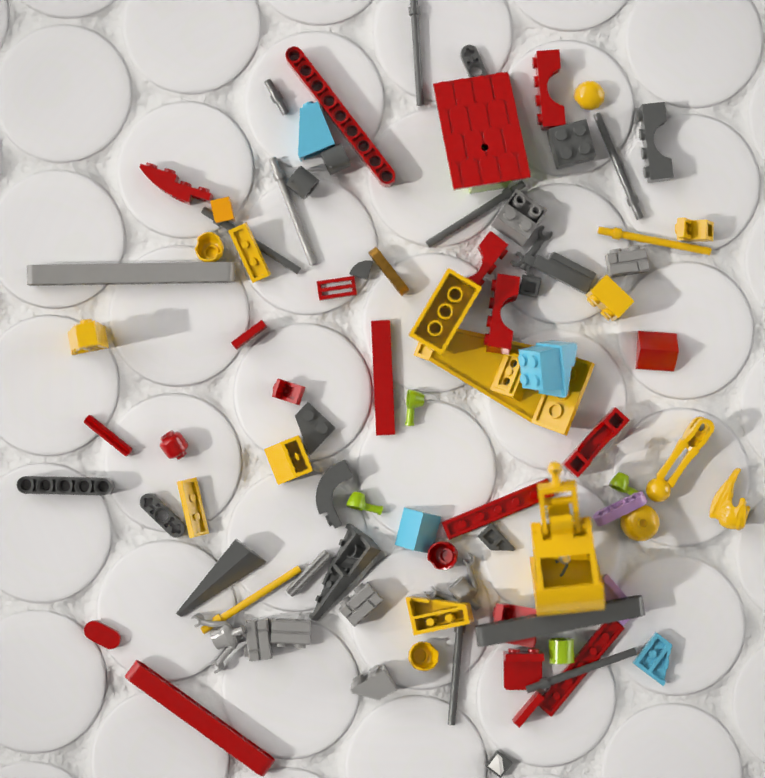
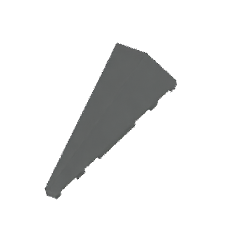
M350 523L345 527L348 529L344 539H340L339 545L341 547L337 556L333 557L325 575L321 595H317L315 599L317 601L313 613L309 614L310 619L313 621H318L381 551L373 539Z
M236 538L176 614L180 617L184 616L265 564L266 561Z

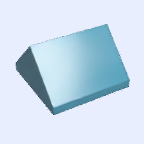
M404 507L395 545L413 551L428 553L431 545L435 543L441 516Z

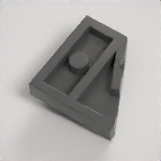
M309 402L295 415L310 455L336 429Z

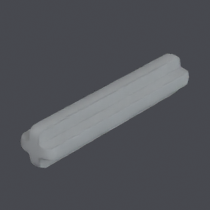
M324 550L287 587L286 592L293 597L331 558V555Z

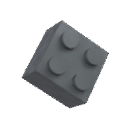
M586 119L548 130L547 137L556 170L592 161L596 157Z

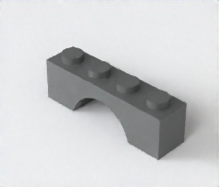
M665 102L642 104L639 110H637V121L641 123L639 139L640 141L643 140L641 157L645 159L646 167H643L644 178H647V183L670 181L674 178L672 158L662 155L654 144L656 129L667 121Z

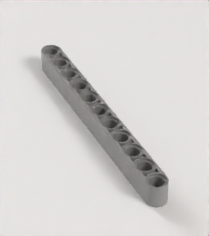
M234 262L27 265V285L235 282Z

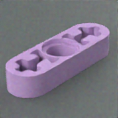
M642 491L636 492L599 510L593 515L597 526H603L642 507L647 503V499Z

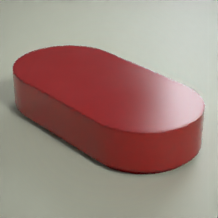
M92 620L84 627V634L88 639L107 649H114L121 642V635L117 630L98 620Z

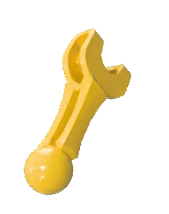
M698 416L691 421L682 438L678 440L670 457L656 474V478L648 482L646 494L649 499L654 502H663L668 499L671 488L675 486L684 469L699 453V450L714 432V424L711 420ZM704 424V428L699 431L700 426ZM685 448L688 449L681 463L666 481L664 478L683 450Z

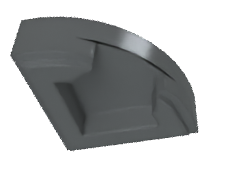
M365 260L353 266L349 275L368 280L373 261Z

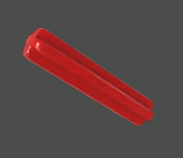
M88 415L85 418L84 424L124 456L130 455L133 449L92 415Z

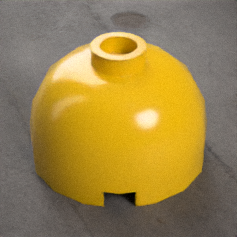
M646 504L620 518L622 531L629 539L635 541H646L652 538L657 533L660 525L656 511Z

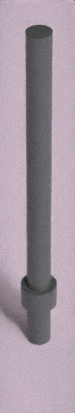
M410 0L409 16H411L416 104L417 106H424L419 30L420 6H418V0Z
M596 113L593 117L628 198L626 199L628 206L632 208L636 220L644 217L638 205L640 203L639 199L633 193L601 113Z
M521 180L512 187L505 188L501 191V194L427 240V246L429 248L499 203L504 200L508 201L515 189L520 191L526 187L524 182Z
M204 207L201 211L203 215L213 220V223L219 227L222 226L228 231L236 227L228 221L215 223L213 212L207 207ZM255 239L261 252L294 273L298 274L301 268Z
M466 625L454 627L456 634L448 725H455L462 642Z
M631 648L550 678H541L538 682L525 686L527 693L551 688L550 686L635 656L637 652L635 648Z

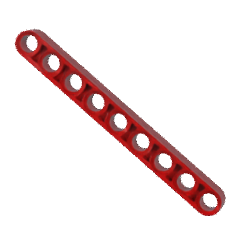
M296 46L288 48L285 55L290 68L314 99L318 101L320 107L383 187L392 186L395 183L396 176L389 163L302 50ZM295 53L300 56L296 61L289 59ZM307 68L311 70V73L308 76H304L301 74V71ZM316 83L323 86L319 91H315L312 87ZM331 98L334 100V104L326 106L324 101ZM343 113L346 118L343 121H338L335 118L336 115ZM350 128H354L357 130V134L349 136L347 131ZM366 143L369 145V149L361 151L358 148L359 145ZM373 158H378L381 163L379 166H372L370 161ZM385 173L392 175V179L388 182L381 178Z
M136 660L126 673L125 678L258 775L264 777L275 762V759L269 753L141 661Z

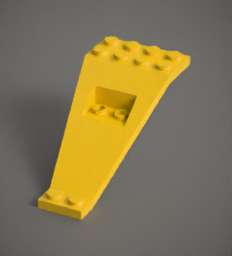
M459 328L442 356L423 344L418 343L414 356L434 363L529 422L566 436L595 366L590 361L576 357L575 365L571 368L567 397L563 398L538 394L539 390L522 388L520 381L521 370L518 362L519 349L534 345L512 341L509 355L486 352L487 345H483L485 334Z

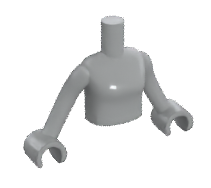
M468 553L471 556L469 562L462 558L467 567L470 583L464 576H461L451 584L448 590L454 597L436 591L433 586H431L434 590L433 594L429 595L425 591L426 596L430 599L439 597L444 600L467 602L477 611L481 605L474 598L479 589L472 567L475 560L474 556Z
M198 613L191 617V619L196 618L198 620V624L194 625V627L204 625L218 628L210 632L214 646L218 650L228 647L217 660L211 663V665L215 664L218 667L214 671V673H218L224 668L223 661L237 647V636L246 633V629L244 626L233 629L227 621L205 620L202 614Z

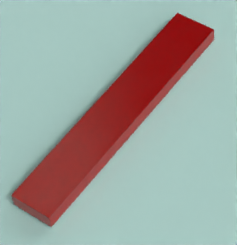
M390 320L371 321L376 436L395 435Z
M548 478L441 522L448 540L539 503L537 484L548 483ZM554 493L544 494V498L555 496Z
M618 621L601 624L576 654L574 663L568 664L562 673L599 660L625 627ZM587 673L551 685V688H548L543 694L544 700L539 704V707L552 717Z

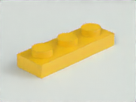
M247 222L230 229L228 232L252 283L270 276L271 273Z
M197 477L178 481L177 485L189 538L209 534Z

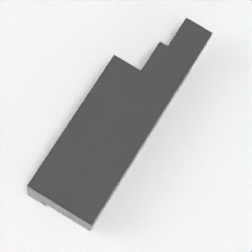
M552 252L548 260L540 255L536 258L526 253L522 261L583 294H587L597 274L556 252Z

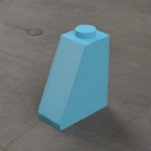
M313 101L307 102L300 108L298 144L300 162L335 146L318 101L315 103Z

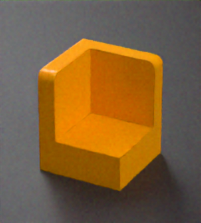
M229 196L210 201L215 223L229 220L235 222Z

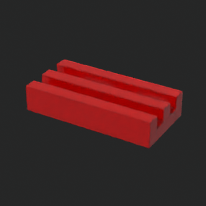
M354 276L316 281L319 301L357 295ZM347 281H351L352 283L347 285L321 288V285ZM349 288L353 290L352 292L322 295V292Z
M261 320L233 340L231 344L238 350L268 327Z
M536 691L512 719L513 723L520 728L544 700V696Z

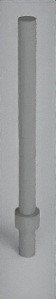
M272 157L269 159L274 172L272 175L275 182H278L308 263L312 266L317 264L286 186L284 171L280 169L276 157Z

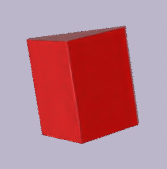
M638 331L635 369L674 372L679 353L677 334Z

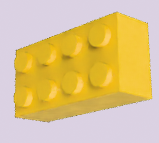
M448 268L408 336L442 356L482 287Z

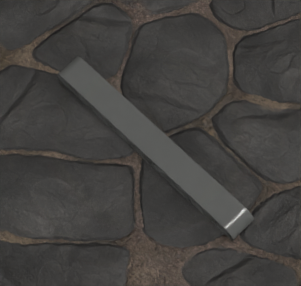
M634 595L605 601V610L537 617V614L481 624L474 626L478 647H484L645 616L642 595Z

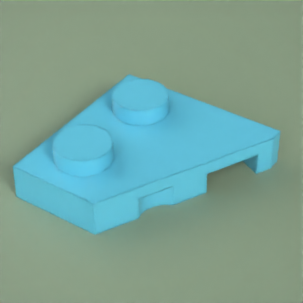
M655 632L632 663L664 686L672 644Z

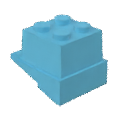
M549 340L538 342L536 346L519 349L518 362L521 370L520 381L522 388L539 390L538 394L567 397L571 368L575 365L577 343Z

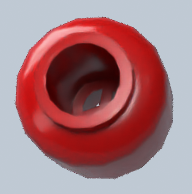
M171 430L160 438V448L169 459L177 458L179 460L187 454L188 442L180 432Z

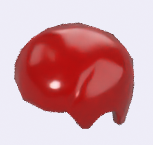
M439 541L431 545L428 550L427 559L436 569L448 570L457 563L458 551L450 542Z

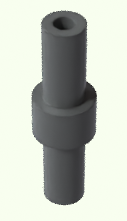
M271 79L266 80L264 83L271 94V100L274 104L276 103L283 116L288 114L289 110L282 100L281 92L277 91Z

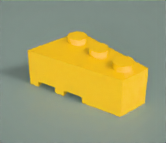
M81 320L80 324L74 325L68 332L71 355L109 348L105 326L95 322V320Z
M416 596L405 597L414 636L474 622L470 603Z

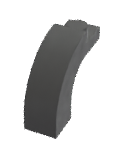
M345 460L333 465L324 473L316 490V506L319 515L327 511L328 515L325 518L329 526L333 525L335 529L342 526V523L332 503L333 492L340 483L353 477Z

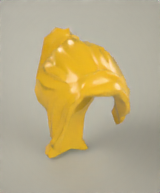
M740 468L734 469L729 478L716 492L709 511L710 518L719 520L721 526L731 530L744 529L751 508L746 506L745 498H740L737 507H734L732 503L734 485L741 472Z

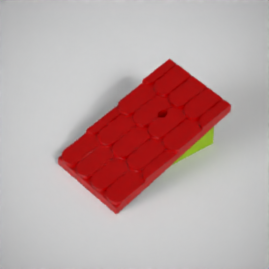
M508 72L433 83L453 190L469 188V194L504 189L508 187L511 181L531 178Z

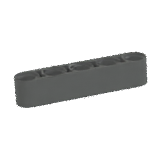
M24 476L17 481V489L24 494L108 495L113 492L115 487L114 482L110 478ZM27 479L31 482L29 490H26L23 485ZM45 480H48L51 484L49 490L43 488ZM65 480L70 483V488L67 491L62 488V483ZM83 481H87L89 483V489L87 491H83L81 488V483ZM103 481L107 482L109 486L106 492L100 489V484Z

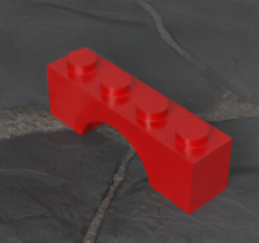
M559 49L536 51L535 57H532V68L536 69V76L533 77L534 88L538 90V95H535L536 107L539 106L537 125H541V131L566 124L564 106L553 101L547 89L549 79L559 73L561 62Z
M489 231L478 246L482 257L481 268L476 274L466 278L482 286L485 282L483 280L484 276L487 273L491 275L497 267L494 263L498 258L501 260L508 252L506 248L509 244L492 231Z
M498 273L496 280L492 279L491 291H494L493 298L490 297L488 309L492 310L491 316L488 315L486 321L489 333H485L483 345H487L486 352L509 355L511 351L513 331L503 323L500 310L506 304L516 301L520 284L519 276Z
M616 407L611 408L561 465L574 477L578 478L592 463L600 450L630 420Z

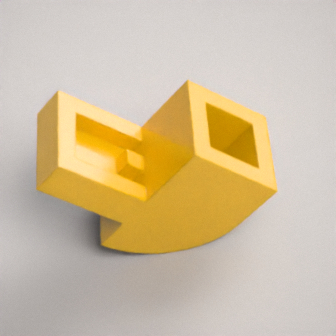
M677 218L675 225L677 240L687 242L713 241L714 222Z

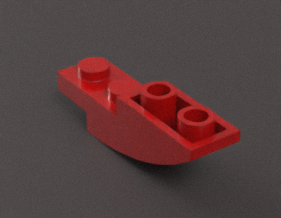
M148 162L146 165L140 164L139 166L155 186L178 201L191 205L193 198L210 203L213 199V195L209 193L210 190L207 188H192V184L181 181L179 184V177L175 174L176 171L165 168L163 171L157 169V165Z

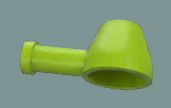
M408 389L407 415L405 422L407 426H414L415 408L424 405V394L416 390Z
M618 472L609 483L612 489L632 495L639 492L629 486V476Z
M352 492L346 504L348 508L377 513L378 515H381L383 510L381 505L377 506L366 503L365 494L360 492Z

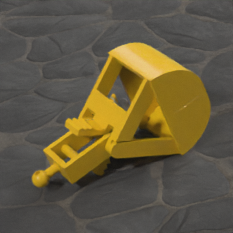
M551 462L547 470L552 475V482L537 484L541 523H530L533 548L530 566L537 617L605 610L604 585L595 553L590 516L579 517L575 480L560 481L562 465L559 462ZM571 491V495L544 498V494ZM569 503H572L574 521L572 514H570ZM545 506H547L549 524H547ZM566 563H567V564H568V567H567V569H566L564 575H563L562 577H560V574L562 573V571H563V569H564V567H565V565H566Z

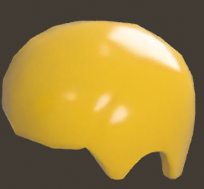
M585 81L576 87L574 100L581 108L594 110L599 108L604 102L605 93L597 82Z
M205 232L197 237L195 252L197 257L203 262H216L223 256L224 245L218 235L213 232Z
M421 641L412 645L408 652V659L416 670L429 671L435 668L439 662V652L431 643Z

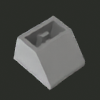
M515 189L491 226L523 247L548 210Z
M377 664L369 669L370 672L367 675L363 676V674L355 677L350 689L354 694L381 700L396 691V683L385 664L382 666Z

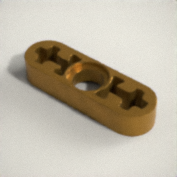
M375 247L368 252L401 296L407 293L409 288L379 249Z

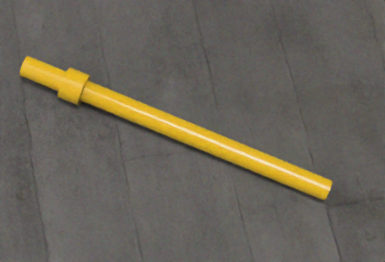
M599 226L597 234L612 236V239L617 240L622 238L710 255L711 248L622 231L621 228L616 227L611 229Z
M297 565L221 615L217 614L212 618V621H226L301 573L300 567ZM202 626L200 629L203 634H206L213 627Z

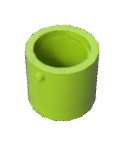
M566 637L550 638L549 663H574V639Z

